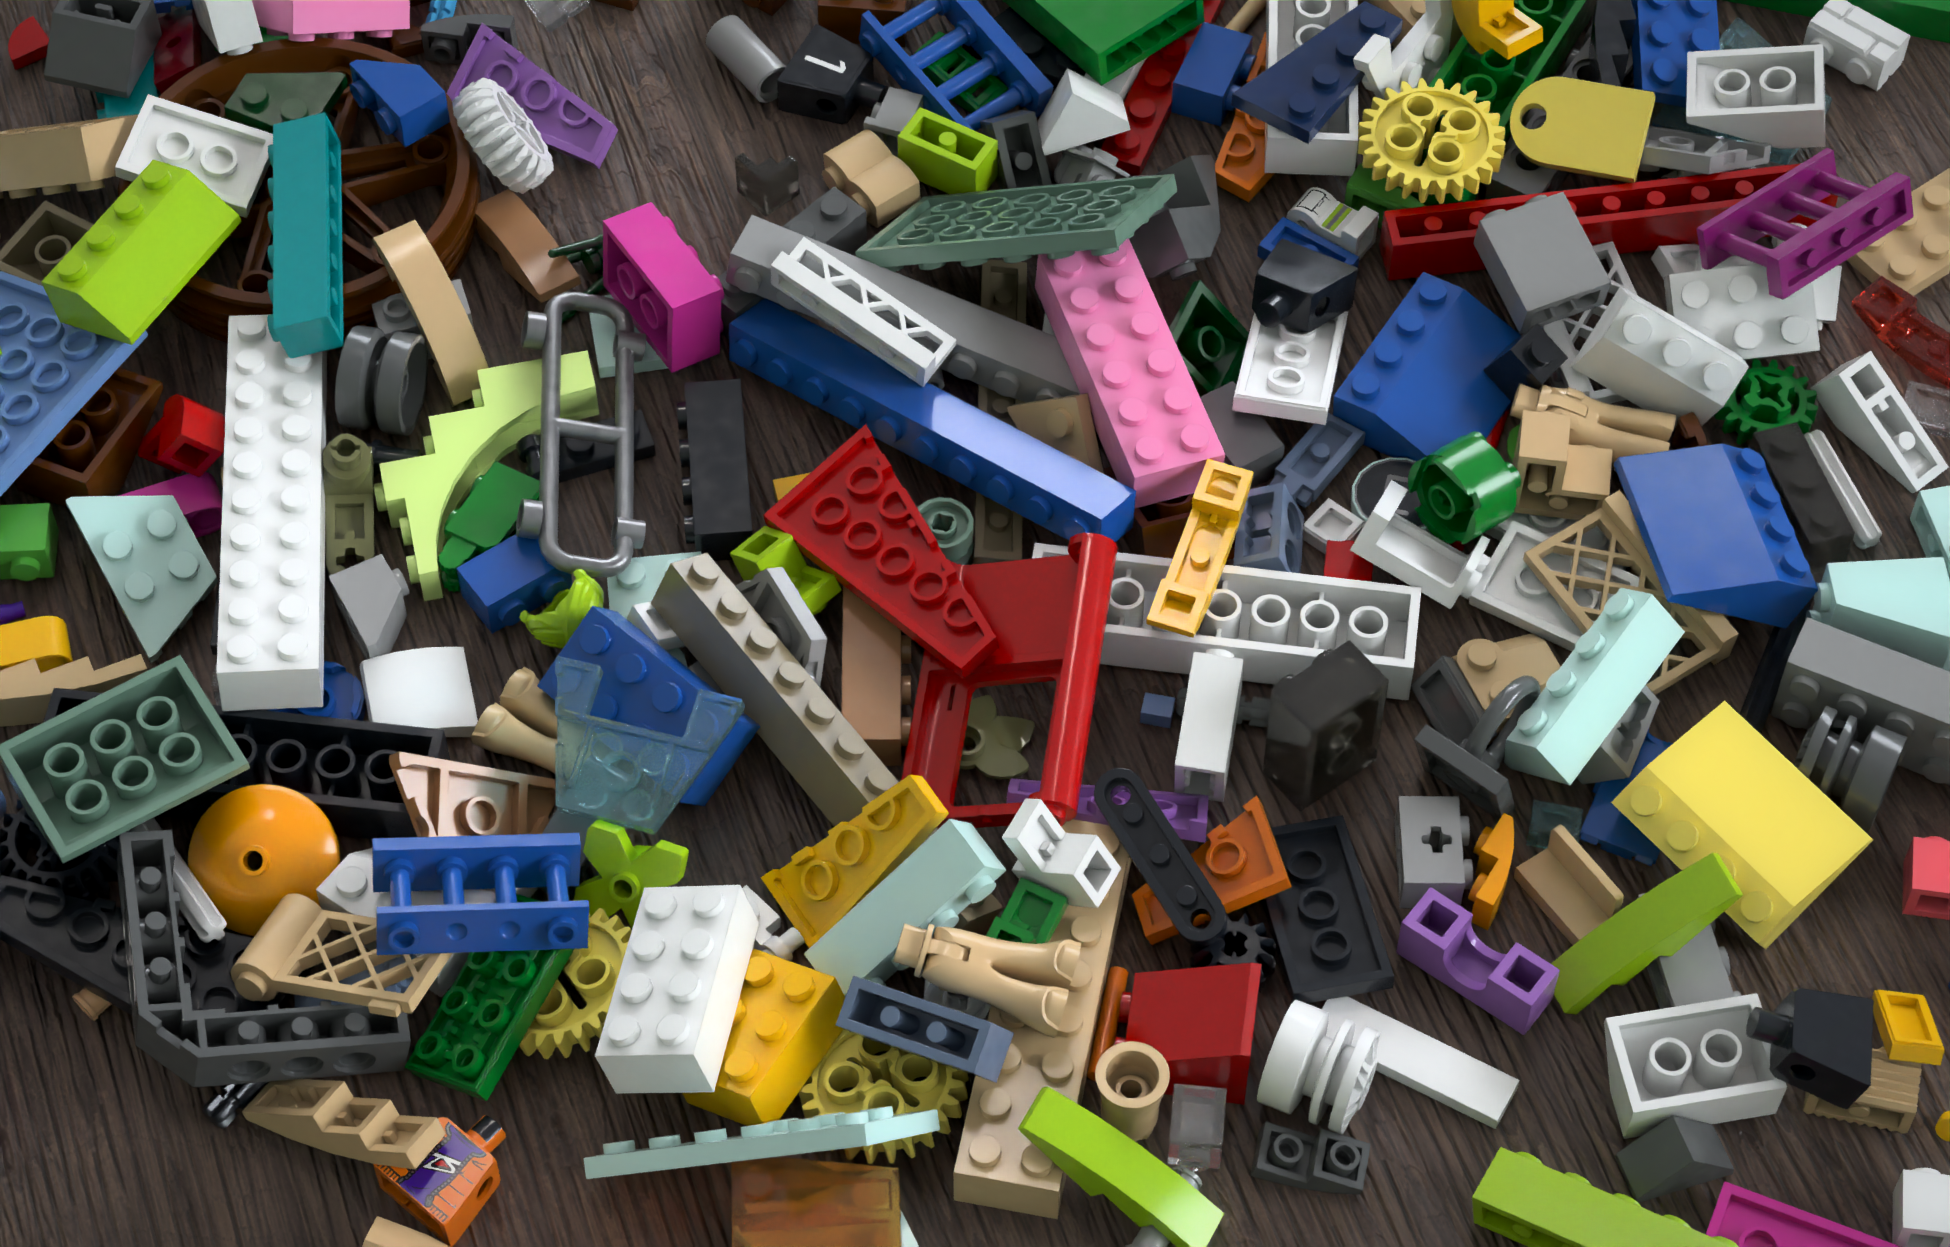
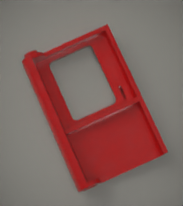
M1096 533L1075 534L1069 540L1067 550L1069 555L972 565L956 564L949 560L965 590L971 595L995 634L999 648L965 679L924 649L901 780L908 775L922 776L949 812L945 819L937 826L938 829L949 819L971 823L974 828L1009 826L1023 803L954 806L972 694L976 689L986 686L1056 681L1040 790L1030 794L1028 798L1041 799L1060 826L1076 817L1118 549L1116 542L1111 538Z

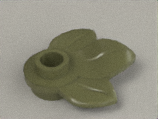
M990 695L971 700L963 746H970L973 749L962 751L960 769L969 770L976 768L986 777L999 780L1016 778L1023 775L1029 770V764L1020 753L1029 744L1034 732L1035 723L1018 717L997 716L996 706Z

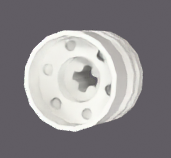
M1295 999L1284 1016L1268 1055L1258 1088L1257 1101L1290 1115L1300 1103L1303 1095L1311 1097L1308 1121L1318 1125L1328 1106L1331 1105L1333 1108L1328 1129L1342 1135L1351 1118L1362 1107L1377 1067V1047L1380 1032L1366 1027L1356 1046L1353 1047L1351 1043L1356 1024L1354 1021L1347 1019L1337 1031L1334 1039L1326 1036L1329 1019L1328 1012Z

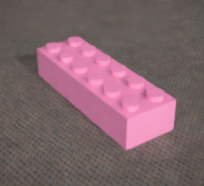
M1129 238L1119 246L1118 251L1108 255L1093 256L1090 250L1075 251L1074 255L1062 259H1048L1047 254H1038L1035 281L1036 292L1080 394L1088 393L1094 427L1118 482L1136 490L1135 508L1195 493L1207 458L1224 463L1225 452Z

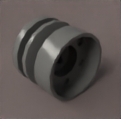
M1825 706L1821 716L1808 729L1793 765L1829 799L1832 795L1840 798L1839 808L1862 830L1869 833L1901 757L1907 737L1876 725L1862 744L1854 740L1857 717L1849 715L1842 733L1839 735L1832 732L1838 710Z

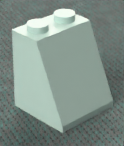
M1944 557L1827 563L1821 583H1816L1818 591L1814 595L1813 609L1806 612V618H1811L1950 672V581Z

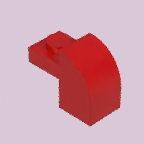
M175 394L165 401L163 417L143 437L139 446L138 456L178 474L185 471L200 478L224 452L225 416L189 398Z

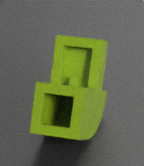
M763 526L730 552L744 581L752 580L754 575L767 568L783 567L812 615L821 612L827 606L828 601L842 591L833 574L808 566L793 536L777 529Z

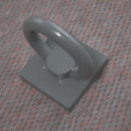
M1525 675L1509 683L1485 710L1469 738L1463 739L1459 746L1425 724L1414 739L1423 769L1497 820H1500L1503 813L1511 815L1515 810V804L1509 781L1496 770L1505 758L1507 737L1517 726L1519 717L1532 706L1540 695L1541 688L1539 682L1534 677ZM1514 708L1511 717L1508 719L1503 729L1500 731V733L1494 739V741L1488 746L1492 736L1494 735L1499 725L1502 723V721L1508 715V713Z

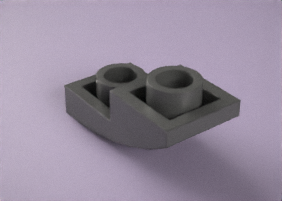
M501 14L461 15L422 24L420 31L425 60L461 65L481 23L485 24L496 35L517 49L518 41L514 16Z
M1265 1121L1259 1129L1250 1176L1302 1189L1359 1195L1363 1191L1371 1144L1322 1128L1316 1136H1312Z

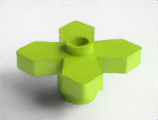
M598 819L587 829L583 853L600 875L583 881L576 888L573 901L588 900L589 914L591 916L599 908H602L609 918L622 908L631 928H633L644 888L668 887L678 883L684 877L689 850L686 847L662 839L653 846H633L624 827Z

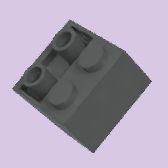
M59 0L52 14L44 70L45 80L128 99L162 36L154 1Z

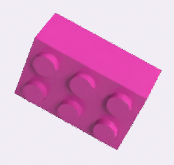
M652 202L603 220V286L614 300L625 306L632 316L635 327L640 333L646 335V341L671 373L719 354L720 333L723 332L721 301L724 300V290L716 275H710L703 267L696 250L691 245L687 246L679 237L672 220L667 216L663 217Z

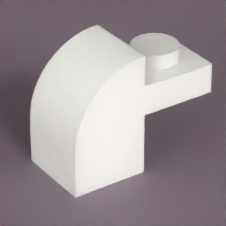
M1025 798L1002 836V839L1018 859L1012 868L1013 873L1019 879L1021 877L1067 897L1070 906L1098 908L1121 870V867L1097 835L1065 833L1041 799Z

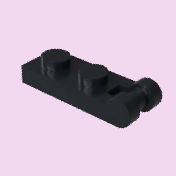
M641 409L634 411V462L656 456L655 444ZM615 417L594 423L615 426ZM535 434L527 435L517 442L516 449L520 460L527 463L525 474L540 481L541 436ZM560 437L559 483L615 467V445Z

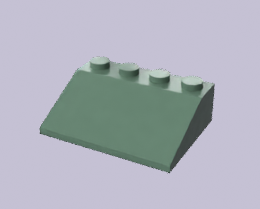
M181 655L0 744V760L10 784L27 813L62 863L250 769L245 756Z

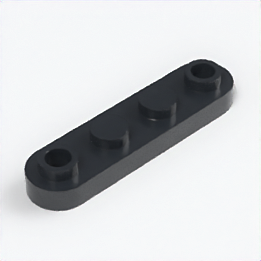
M1114 768L1100 776L1094 788L1095 802L1103 817L1181 937L1195 946H1207L1215 943L1225 933L1228 923L1227 913L1221 900L1141 778L1135 772L1126 768ZM1121 791L1131 794L1129 801L1123 805H1117L1113 802L1114 796ZM1200 914H1207L1211 917V922L1207 927L1199 929L1193 926L1195 917Z

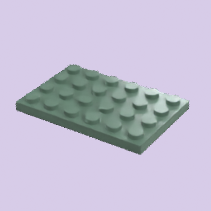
M1164 174L924 196L855 251L856 257L896 272L903 269L905 265L918 264L920 270H932L944 266L946 262L961 261L962 266L970 267L986 263L989 258L1003 257L1006 263H1017L1037 254H1047L1048 259H1062L1074 255L1075 251L1090 250L1093 256L1112 254L1119 250V246L1126 239L1134 236V232L1141 225L1149 222V218L1157 210L1162 209L1164 203L1177 192L1175 175Z

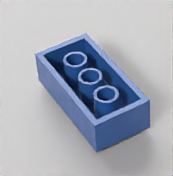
M592 606L537 685L680 803L706 805L760 728L758 723L617 611Z

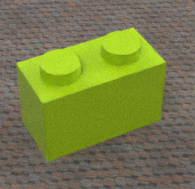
M920 107L897 136L898 158L912 170L919 181L948 194L987 191L998 176V140Z

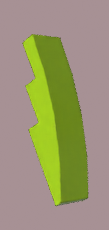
M1709 854L1648 891L1588 933L1551 963L1560 969L1554 995L1564 1013L1578 1014L1612 984L1624 986L1659 955L1673 956L1743 896L1719 854Z
M1049 1086L1041 1088L1018 1127V1130L1090 1196L1104 1194L1139 1227L1153 1225L1176 1247H1206L1224 1215L1219 1208L1188 1181L1144 1147L1094 1113Z

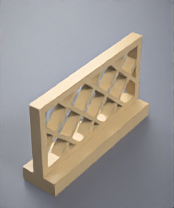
M1620 490L1605 498L1602 507L1524 553V562L1583 634L1593 625L1591 620L1596 621L1603 612L1608 593L1616 594L1620 588L1653 594L1659 603L1665 607L1672 618L1685 631L1681 638L1691 639L1701 652L1691 658L1668 654L1661 663L1659 677L1646 684L1654 695L1707 663L1712 662L1713 665H1716L1730 656L1739 633L1723 614L1667 602L1630 508L1629 501ZM1598 526L1610 541L1608 551L1581 546L1582 535ZM1575 539V544H1569V542ZM1552 552L1573 556L1570 574L1550 570L1542 558ZM1579 557L1607 562L1604 580L1576 575ZM1612 565L1631 567L1639 576L1638 587L1610 582ZM1574 587L1602 592L1599 610L1579 606L1573 598ZM1668 666L1674 667L1673 669L1667 672Z

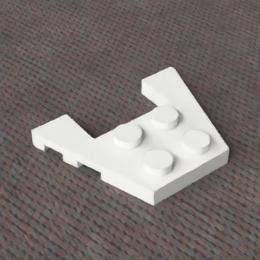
M1425 0L1426 12L1392 52L1389 38L1374 34L1353 58L1355 68L1365 73L1362 79L1365 89L1373 91L1375 97L1384 100L1385 89L1389 87L1400 93L1402 81L1407 82L1414 89L1418 88L1419 78H1423L1427 86H1429L1449 55L1453 20L1451 0Z

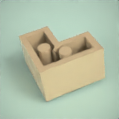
M1523 410L1512 463L1521 476V486L1516 489L1517 502L1513 513L1581 520L1602 507L1604 499L1610 494L1613 449L1596 448L1592 445H1570V415L1554 414L1549 411L1535 412Z

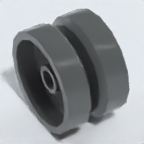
M360 325L352 327L341 351L336 376L335 410L338 422L342 427L367 430L377 422L379 429L383 433L399 436L412 434L422 411L427 386L428 350L426 340L422 335L398 331L393 333L389 340H387L385 333L380 328Z

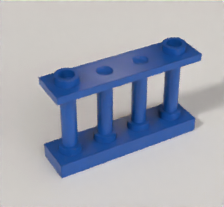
M925 0L884 26L879 23L869 10L862 14L859 35L862 49L868 51L873 58L875 57L902 89L923 95L924 109L974 131L981 129L980 121L1003 115L1017 105L1025 106L1028 111L1035 112L1037 118L1042 114L1052 96L1053 85L978 0ZM936 14L944 15L955 27L954 30L910 57L895 41L898 37ZM963 44L971 45L982 57L980 61L938 87L922 71V69ZM989 75L998 76L1009 88L1008 91L965 118L949 102L950 99Z
M579 833L372 838L373 892H390L391 906L376 907L377 955L588 948L589 901H569L567 887L579 886L581 842ZM547 887L548 901L517 902L516 888ZM495 889L496 903L465 904L464 890ZM443 890L444 905L412 906L411 891Z

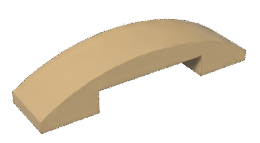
M413 220L374 237L372 240L391 280H396L416 324L426 340L428 349L435 361L433 367L452 407L472 399L471 390L480 389L477 370L489 367L465 309L426 235L417 221Z

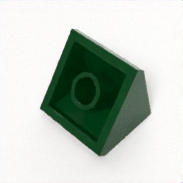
M1201 280L1195 281L1169 329L1196 390L1201 397L1232 381L1236 383L1249 332Z

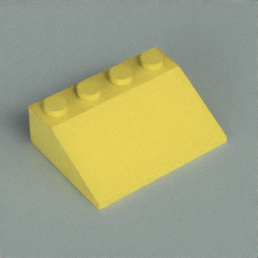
M1723 701L1650 762L1611 802L1681 870L1711 853H1718L1743 894L1741 898L1724 912L1765 949L1873 841L1864 830L1726 701Z

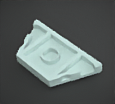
M173 495L86 496L66 499L69 511L150 663L156 661L163 653L162 648L177 629H182L193 615L195 606L200 601L205 600L218 583L217 576Z

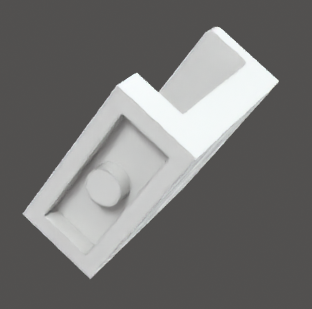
M1391 480L1350 550L1408 585L1421 587L1423 594L1451 609L1459 595L1468 599L1481 579L1482 573L1491 559L1483 554L1490 539L1482 535L1472 552L1466 555L1399 516L1395 511L1408 489Z

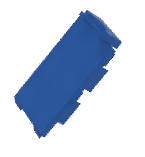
M1648 730L1629 778L1595 783L1592 792L1596 793L1580 830V840L1596 846L1599 843L1601 844L1600 849L1631 860L1632 856H1634L1636 861L1649 866L1656 863L1661 850L1611 802L1650 762L1673 743L1654 737Z

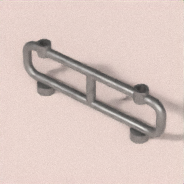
M563 292L555 295L547 302L544 313L526 311L523 319L521 348L542 349L539 501L521 499L516 521V536L530 539L538 538L541 554L550 565L560 571L573 574L575 570L583 569L590 577H613L622 573L629 566L633 555V548L641 549L643 547L646 532L645 521L633 519L634 360L642 361L644 357L646 335L634 332L632 316L625 306L618 301L605 296L581 292ZM577 310L601 314L609 317L615 323L616 333L613 342V357H615V426L560 418L561 324L564 311ZM560 437L615 445L614 522L611 533V544L614 545V553L607 559L572 555L563 551L558 544Z

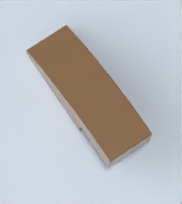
M507 189L478 203L475 217L480 238L499 254L503 269L537 300L543 303L553 296L581 284L579 275L566 256L563 255L556 258L548 256V251L559 247V245L536 215L512 190Z

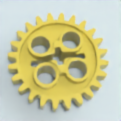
M1419 78L1418 88L1412 89L1407 82L1402 81L1400 93L1387 87L1384 100L1373 97L1371 109H1364L1362 122H1359L1357 152L1363 155V168H1373L1371 178L1373 181L1386 177V191L1399 186L1402 188L1403 199H1406L1412 192H1416L1419 195L1420 203H1424L1427 200L1428 194H1434L1439 204H1443L1445 194L1451 193L1456 200L1460 201L1462 200L1464 188L1473 194H1477L1479 183L1489 185L1492 173H1498L1500 170L1501 159L1504 157L1506 145L1504 141L1505 127L1499 126L1500 114L1489 113L1491 104L1489 101L1476 104L1477 91L1473 90L1466 95L1460 94V83H1456L1448 90L1444 89L1442 79H1438L1434 87H1428L1426 81L1423 78ZM1445 115L1441 120L1440 131L1434 134L1435 125L1439 117ZM1428 148L1427 157L1423 165L1418 166L1422 160L1423 149Z
M599 908L592 916L589 914L588 948L574 949L562 970L587 1005L583 1009H578L557 979L519 1045L526 1056L529 1057L538 1049L544 1059H549L555 1047H558L564 1058H568L574 1044L579 1043L582 1049L587 1052L590 1051V1038L595 1035L598 1038L601 1037L632 931L629 926L625 927L619 916L615 915L609 919L602 908Z
M843 1029L799 1091V1096L805 1118L845 1112V1114L860 1112V1110L892 1106L893 1113H895L893 1115L937 1109L940 1125L938 1132L949 1134L951 1130L947 1117L961 1118L962 1112L959 1101L968 1099L965 1082L969 1081V1077L966 1072ZM881 1051H888L885 1054L879 1056L875 1055L876 1053ZM919 1077H927L926 1079L921 1081H913L914 1079ZM855 1087V1088H853V1089L850 1090V1091L840 1092L841 1090H843V1089H845V1088ZM932 1132L869 1146L845 1148L844 1151L846 1158L852 1160L860 1150H864L868 1164L874 1162L878 1152H885L889 1163H894L896 1151L903 1148L907 1155L914 1158L916 1157L915 1143L921 1141L930 1148H933L935 1145Z

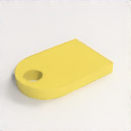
M1548 77L1534 82L1518 96L1510 115V130L1521 154L1538 166L1633 183L1636 182L1656 97L1654 92L1567 77ZM1538 108L1546 112V120L1541 127L1528 129L1522 125V117L1528 110Z

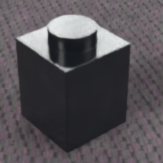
M1535 324L1510 343L1483 371L1513 403L1519 384L1535 389L1538 388L1568 357L1538 324Z

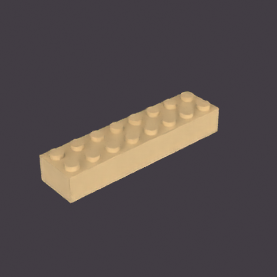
M1075 819L1067 821L1061 826L1065 833L1097 835L1121 867V870L1098 908L1068 905L1048 942L1070 939L1082 943L1075 972L1069 986L1067 1003L1056 1037L1047 1036L991 1005L988 1021L1014 1032L997 1083L978 1076L974 1078L953 1172L955 1201L1058 1219L1067 1174L1018 1130V1127L1042 1087L1049 1086L1081 1106L1132 861L1109 825Z

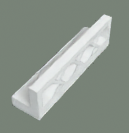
M805 237L802 238L790 255L782 251L771 264V284L922 387L925 386L956 346L957 340ZM805 255L822 265L824 278L799 263ZM829 270L837 276L830 277ZM852 285L858 289L862 304L836 288V286ZM867 296L875 302L868 303ZM889 310L898 316L900 330L873 312ZM906 322L914 328L907 329ZM927 336L938 343L940 347L935 353H932L912 338Z

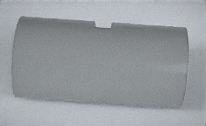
M729 15L718 20L707 34L706 46L759 102L768 103L777 99V79L786 68L784 63L738 16Z

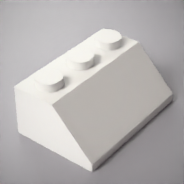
M1622 286L1616 292L1570 365L1575 370L1642 409L1675 414V428L1678 418L1694 412L1701 426L1724 407L1749 368L1740 355Z
M1757 993L1605 1018L1604 1027L1610 1093L1624 1139L1643 1136L1672 1115L1709 1124H1717L1776 1114L1787 1089L1786 1082L1775 1078L1769 1070L1771 1044L1749 1038L1746 1035V1026L1750 1013L1755 1007L1762 1008Z

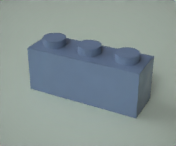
M853 976L835 1025L859 1036L997 1083L1014 1032L992 1022Z

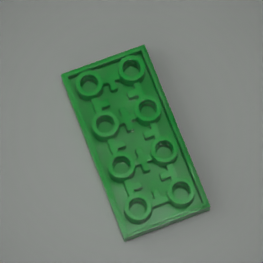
M516 894L517 902H542ZM574 949L469 952L466 963L450 990L444 995L442 1003L425 1033L417 1041L415 1050L405 1068L415 1076L487 1101Z

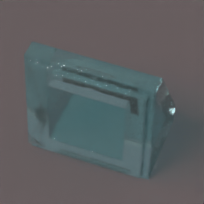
M1534 800L1526 845L1546 849L1551 830L1560 824L1579 843L1583 809Z

